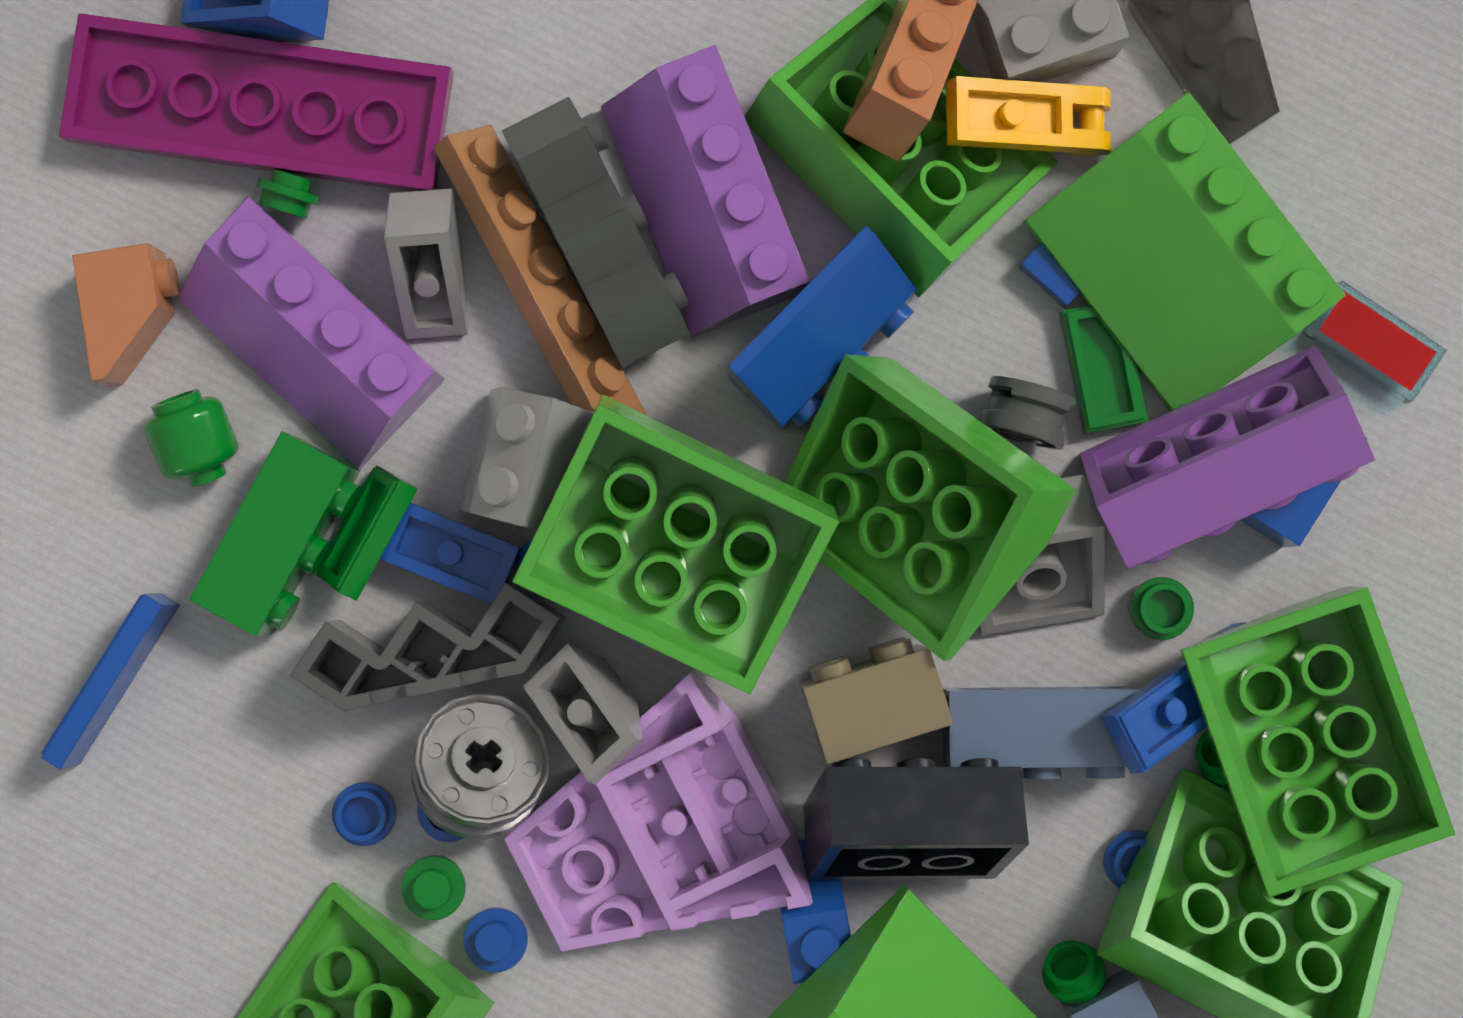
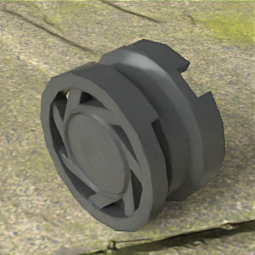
M992 376L988 385L992 389L990 405L988 409L981 411L979 421L988 427H993L992 430L1004 438L1021 443L1022 441L1035 443L1036 446L1042 448L1062 450L1067 437V433L1062 429L1065 420L1063 414L1074 410L1077 400L1064 392L1033 382L1004 376Z

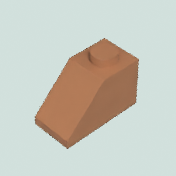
M149 243L72 255L90 376L93 382L109 387L123 385L175 314L172 296H178L180 292L179 277L175 263L171 258L166 259V254Z

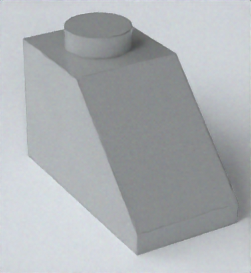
M453 189L389 193L384 240L405 339L468 335L462 240Z
M567 643L523 685L529 697L589 783L596 785L642 742L638 703L603 657Z

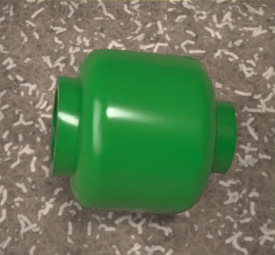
M193 389L169 397L151 406L154 416L146 421L144 433L160 472L164 477L168 479L187 477L190 486L196 487L227 474L223 463L230 460L237 453L239 446L224 407L218 398L213 396L202 397L199 389Z

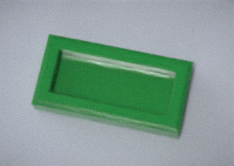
M1090 306L1062 310L1059 315L1083 435L1148 422L1138 368L1131 356L1121 344H1117Z
M378 465L375 468L373 467L318 567L316 575L338 593L357 601L418 489Z

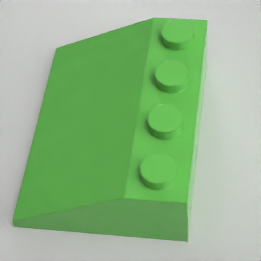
M866 0L771 76L744 117L748 126L856 235L865 226L876 234L917 289L915 295L919 298L1057 165L1058 161L1048 151L947 145L946 82L956 76L974 77L956 58L929 123L900 162L844 134L845 124L898 0Z
M1190 92L1023 221L1038 242L1043 245L1079 290V295L1086 304L1096 312L1097 318L1118 345L1121 344L1137 365L1138 371L1170 412L1221 389L1296 336L1346 296Z
M848 354L844 355L784 483L835 508L839 523L819 561L943 661L951 660L1044 550L1076 492L1074 487L892 358Z
M602 394L512 582L751 695L839 523V519L834 506Z
M1346 586L1287 606L1180 650L1266 896L1270 898L1456 835L1368 587Z
M1185 768L1180 770L1145 837V840H1147L1145 846L1140 847L1126 875L1127 881L1121 885L1114 899L1096 955L1219 1018H1370L1403 882L1367 864L1269 898L1265 894L1230 792Z
M332 882L237 1018H484L495 1002L453 964L344 886Z
M904 884L768 1018L1038 1017Z

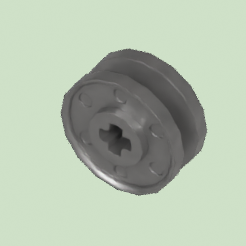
M477 693L451 700L430 716L418 736L411 773V783L417 804L434 825L456 837L485 840L508 834L529 818L548 781L551 752L544 729L527 709L502 696ZM483 760L492 765L491 770L483 768L477 774L469 769L470 763L477 766Z

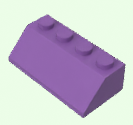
M716 45L655 68L601 106L639 205L648 221V228L666 273L674 272L690 306L681 311L692 338L792 299L810 283Z
M250 197L204 243L177 298L357 469H361L445 380L441 374L274 217Z
M1316 346L1080 453L1096 507L1128 569L1141 563H1154L1163 560L1179 546L1202 536L1212 537L1220 535L1229 530L1238 520L1263 509L1274 510L1286 506L1298 494L1325 482L1334 483L1345 480L1354 475L1359 467L1375 461L1346 392Z

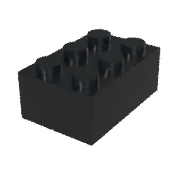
M927 758L903 760L898 762L896 767H871V762L866 759H843L834 762L832 767H825L803 805L808 881L995 879L1029 845L1021 767H999V762L991 758L970 759L962 762L960 767H936L935 761Z

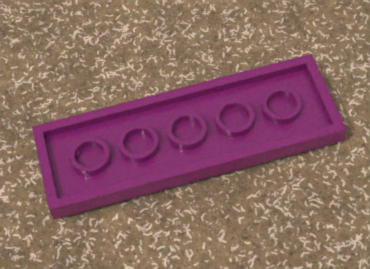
M78 13L59 137L67 142L273 172L276 169L294 175L411 192L436 190L441 161L433 147L445 135L454 72L449 66Z

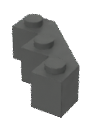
M567 97L503 129L502 133L622 368L689 335L690 332L680 313V310L690 306L688 299L674 272L672 271L662 277L639 233V231L649 227V224L633 192L621 197L599 155V152L609 148L594 115L590 113L581 118L570 97Z
M505 583L474 631L428 601L414 603L386 648L375 643L342 620L325 621L290 676L341 710L348 711L522 674L533 669L566 616L517 584Z

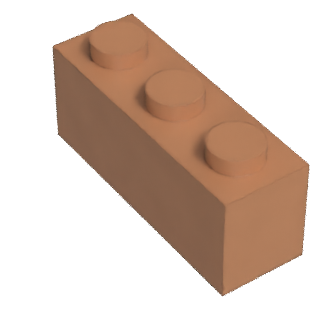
M898 0L845 124L843 133L900 162L932 117L978 0Z

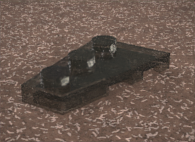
M1122 0L1183 93L1187 94L1190 92L1230 145L1280 112L1250 0Z

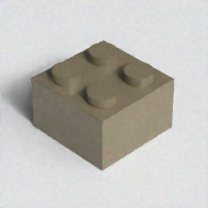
M901 637L870 647L869 651L872 659L851 666L848 658L845 659V656H841L808 667L812 678L800 681L799 683L822 755L827 764L954 724L931 651L927 647L919 644L912 646L910 638L905 639V637Z

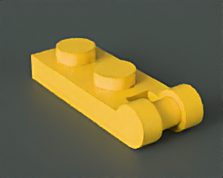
M956 76L946 82L947 145L1074 153V155L1083 157L1110 154L1111 132L1105 131V112L1111 109V90L1107 87ZM1073 111L1079 113L1080 129L1073 128Z

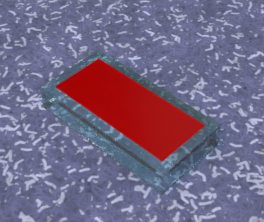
M1343 280L1338 282L1337 284L1346 296L1308 325L1302 335L1405 404L1413 402L1445 355L1447 349Z

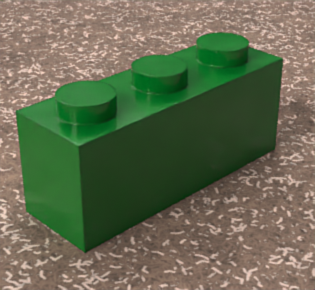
M281 431L189 601L256 637L271 635L274 628L282 631L298 607L300 598L294 595V592L305 572L313 575L317 571L330 547V542L325 540L324 537L335 517L342 520L347 516L360 492V486L354 483L360 470L295 435Z

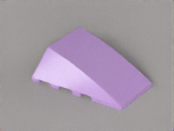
M694 671L689 673L666 696L640 717L642 742L596 785L589 783L580 771L534 811L528 819L504 838L561 952L639 938L644 933L665 929L676 931L696 927L698 923L729 917L735 920L756 916L761 911L788 907V909L810 906L813 902L796 828L738 716Z

